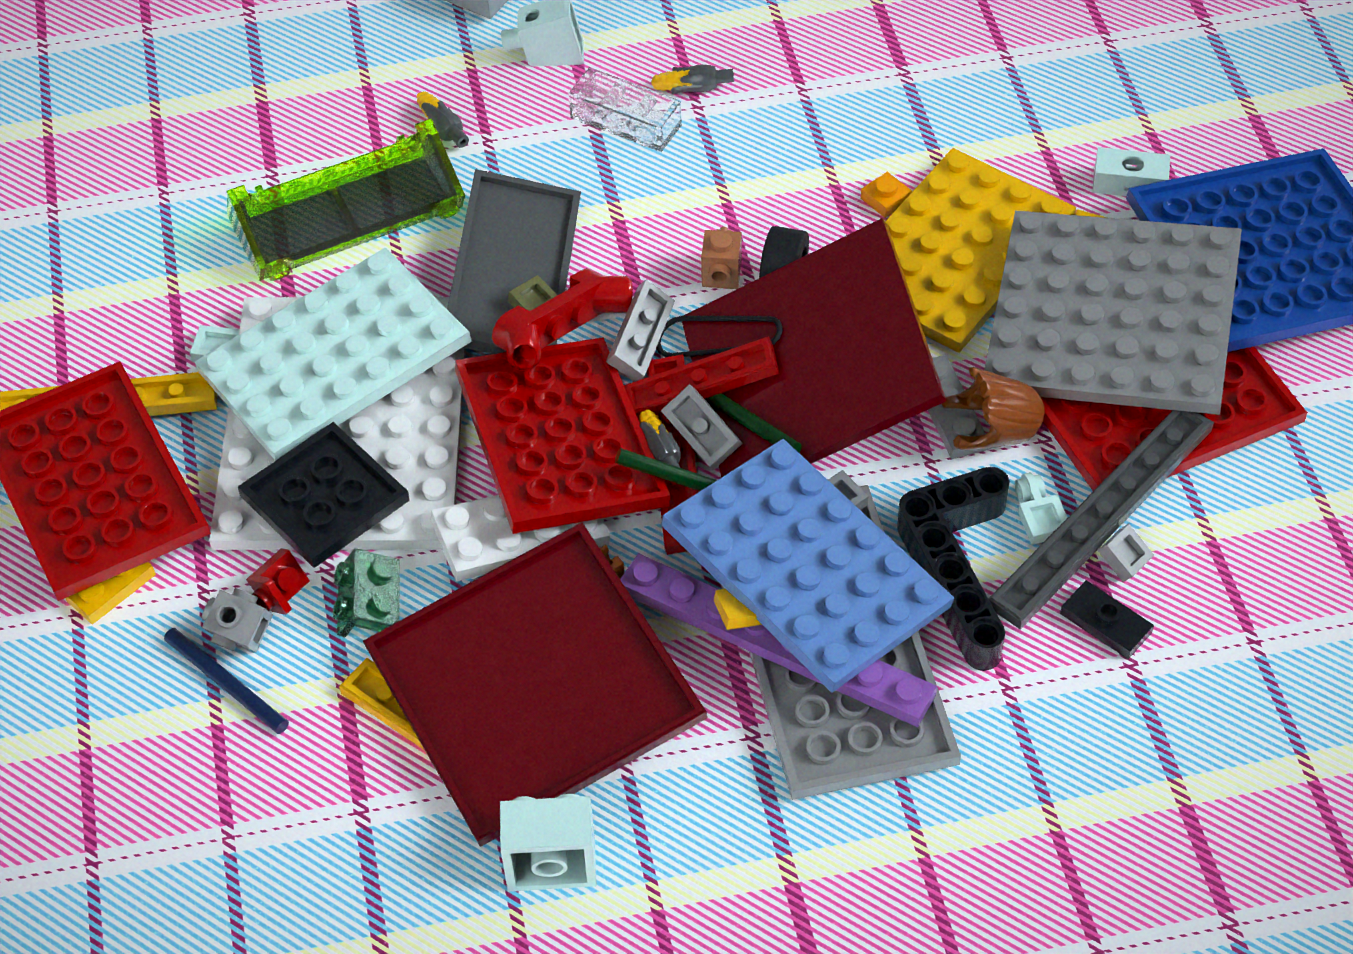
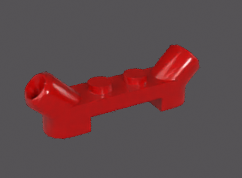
M583 269L570 276L568 290L533 310L528 311L518 305L504 313L497 320L493 328V343L506 351L508 363L512 367L519 370L533 369L540 363L541 349L602 313H627L633 298L632 280L628 276H603L591 269Z

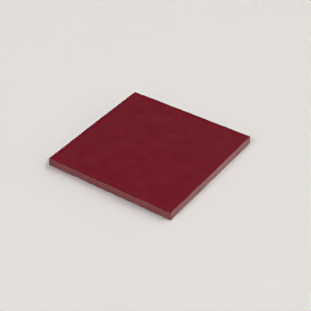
M883 218L683 315L772 316L780 320L782 334L780 339L773 345L779 374L723 392L722 394L801 443L802 448L799 454L810 464L947 401L888 225ZM682 321L689 351L737 347L768 336L771 340L777 331V327L773 322ZM712 355L693 356L691 360L694 362ZM710 405L743 443L719 465L721 478L773 445Z
M583 522L363 640L368 653L480 847L500 836V801H512L521 796L546 799L557 798L563 794H575L708 718L707 711Z

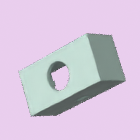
M1098 147L1092 193L1127 196L1128 189H1124V187L1131 188L1169 180L1171 155Z

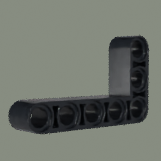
M996 467L981 468L905 493L900 499L897 522L898 534L910 557L954 597L951 608L941 615L966 662L974 669L982 671L991 670L1000 663L1005 629L952 532L996 519L1004 513L1010 481L1008 475ZM980 642H985V643H988V644H990V645H983V644H980Z

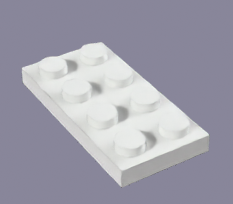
M499 495L431 510L432 524L456 582L485 575L579 524L573 523L512 534ZM603 518L583 522L598 547L609 545L611 535Z

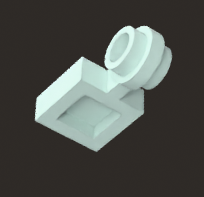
M1029 472L1022 474L1021 479L1015 480V491L1020 501L1018 514L1031 545L1042 543L1068 517L1058 494L1045 497V484L1040 474L1033 475Z

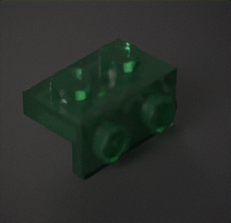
M354 548L344 562H339L334 574V584L338 586V598L334 604L333 618L337 620V635L346 637L354 626L380 632L399 621L400 559Z

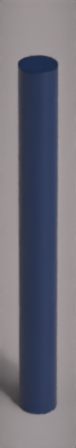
M171 628L166 632L164 641L275 733L281 734L287 729L289 721L179 630Z

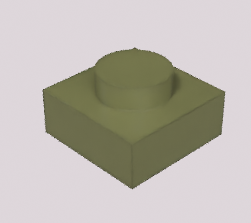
M537 275L509 291L508 302L514 308L519 305L531 311L556 297L557 294Z

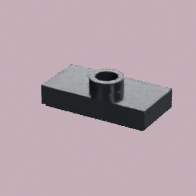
M1087 580L1061 606L1060 614L1127 659L1137 651L1153 632L1154 624Z

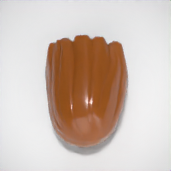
M976 367L969 368V373L974 378L973 384L959 394L946 397L947 401L942 403L944 408L982 410L985 421L990 425L989 432L984 435H958L953 440V444L960 450L991 449L1029 441L1041 427L1045 414L1043 401L1031 386Z

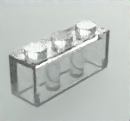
M591 67L586 70L568 93L571 119L659 152L665 149L682 126L681 100Z

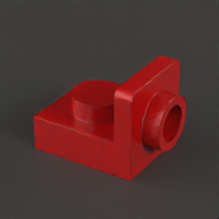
M283 548L277 551L246 579L254 591L252 595L258 597L257 605L266 608L268 611L283 615L292 610L288 601L310 582L290 550Z

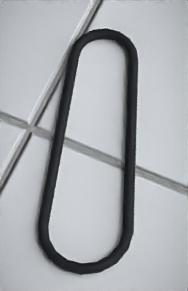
M678 316L667 321L656 348L663 357L682 354L684 357L714 355L736 348L727 347L677 353L666 352L661 346V338L671 325L681 321L773 322L777 327L776 334L771 339L773 345L781 337L782 324L780 320L772 316Z

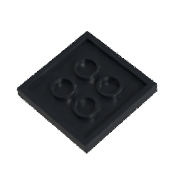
M334 422L238 486L240 497L313 568L323 563L410 501L408 490Z

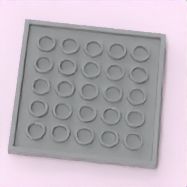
M1015 210L984 370L1028 384L1036 390L1040 397L1220 415L1242 229Z

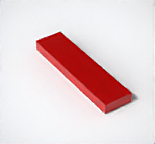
M768 336L626 384L624 387L639 420L640 413L645 410H651L655 415L662 413L661 410L689 384L705 399L777 375L779 370L773 344Z

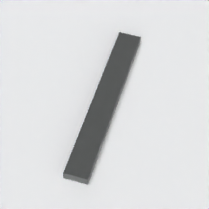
M1173 410L988 598L996 613L1021 630L1212 431L1214 422L1197 412Z

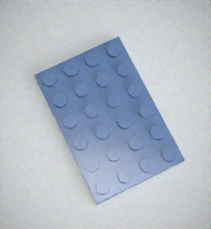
M784 439L668 511L662 517L661 526L729 593L756 614V619L831 693L951 608L954 597Z

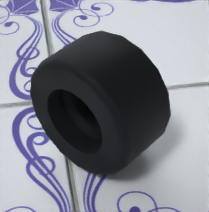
M772 226L765 240L759 278L808 255V232Z

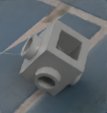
M235 588L232 594L219 590L216 598H210L204 608L202 620L205 622L202 628L213 634L212 643L234 651L236 645L257 652L273 614L266 608L256 605L258 597L238 588Z

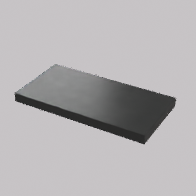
M475 169L447 310L470 333L472 342L462 348L491 354L506 352L493 343V328L497 320L504 313L514 308L508 302L509 291L538 275L557 295L566 290L581 191ZM555 340L547 346L556 345L557 340Z

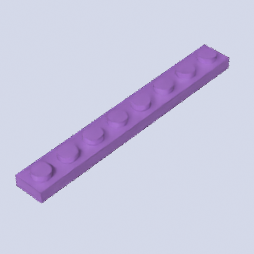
M640 553L636 555L620 579L632 599L822 684L763 625L726 630L714 603L715 590H719L718 588ZM877 660L836 691L918 727L936 696L937 686Z

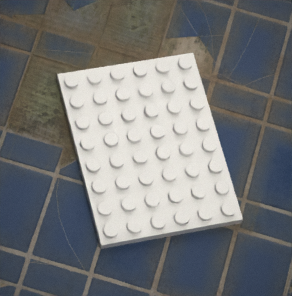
M244 297L239 335L301 297ZM435 297L447 309L449 297ZM461 348L338 425L408 490L410 499L409 502L341 550L442 549L431 521V510L456 505L463 392L455 372V360L466 358V348ZM229 407L209 539L211 549L280 550L283 548L294 550L240 497L238 486L272 464L275 460Z

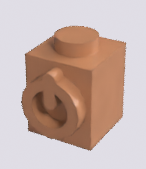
M725 226L717 230H705L701 254L702 287L738 289L742 264V232L728 230Z

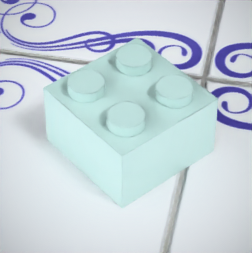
M563 794L557 798L546 799L521 796L512 801H500V846L508 892L597 886L591 796Z

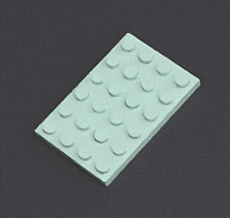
M384 247L196 360L194 363L201 376L276 461L330 423L341 424L472 341L469 331Z

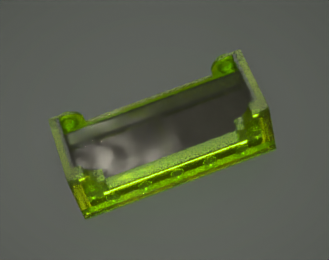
M432 118L415 124L414 127L417 133L406 139L404 134L397 136L396 143L273 187L263 190L262 185L254 187V193H248L243 184L226 190L227 216L259 280L267 278L270 281L279 280L289 275L291 269L437 216L440 219H446L456 215L460 211L459 208L463 207L465 193Z

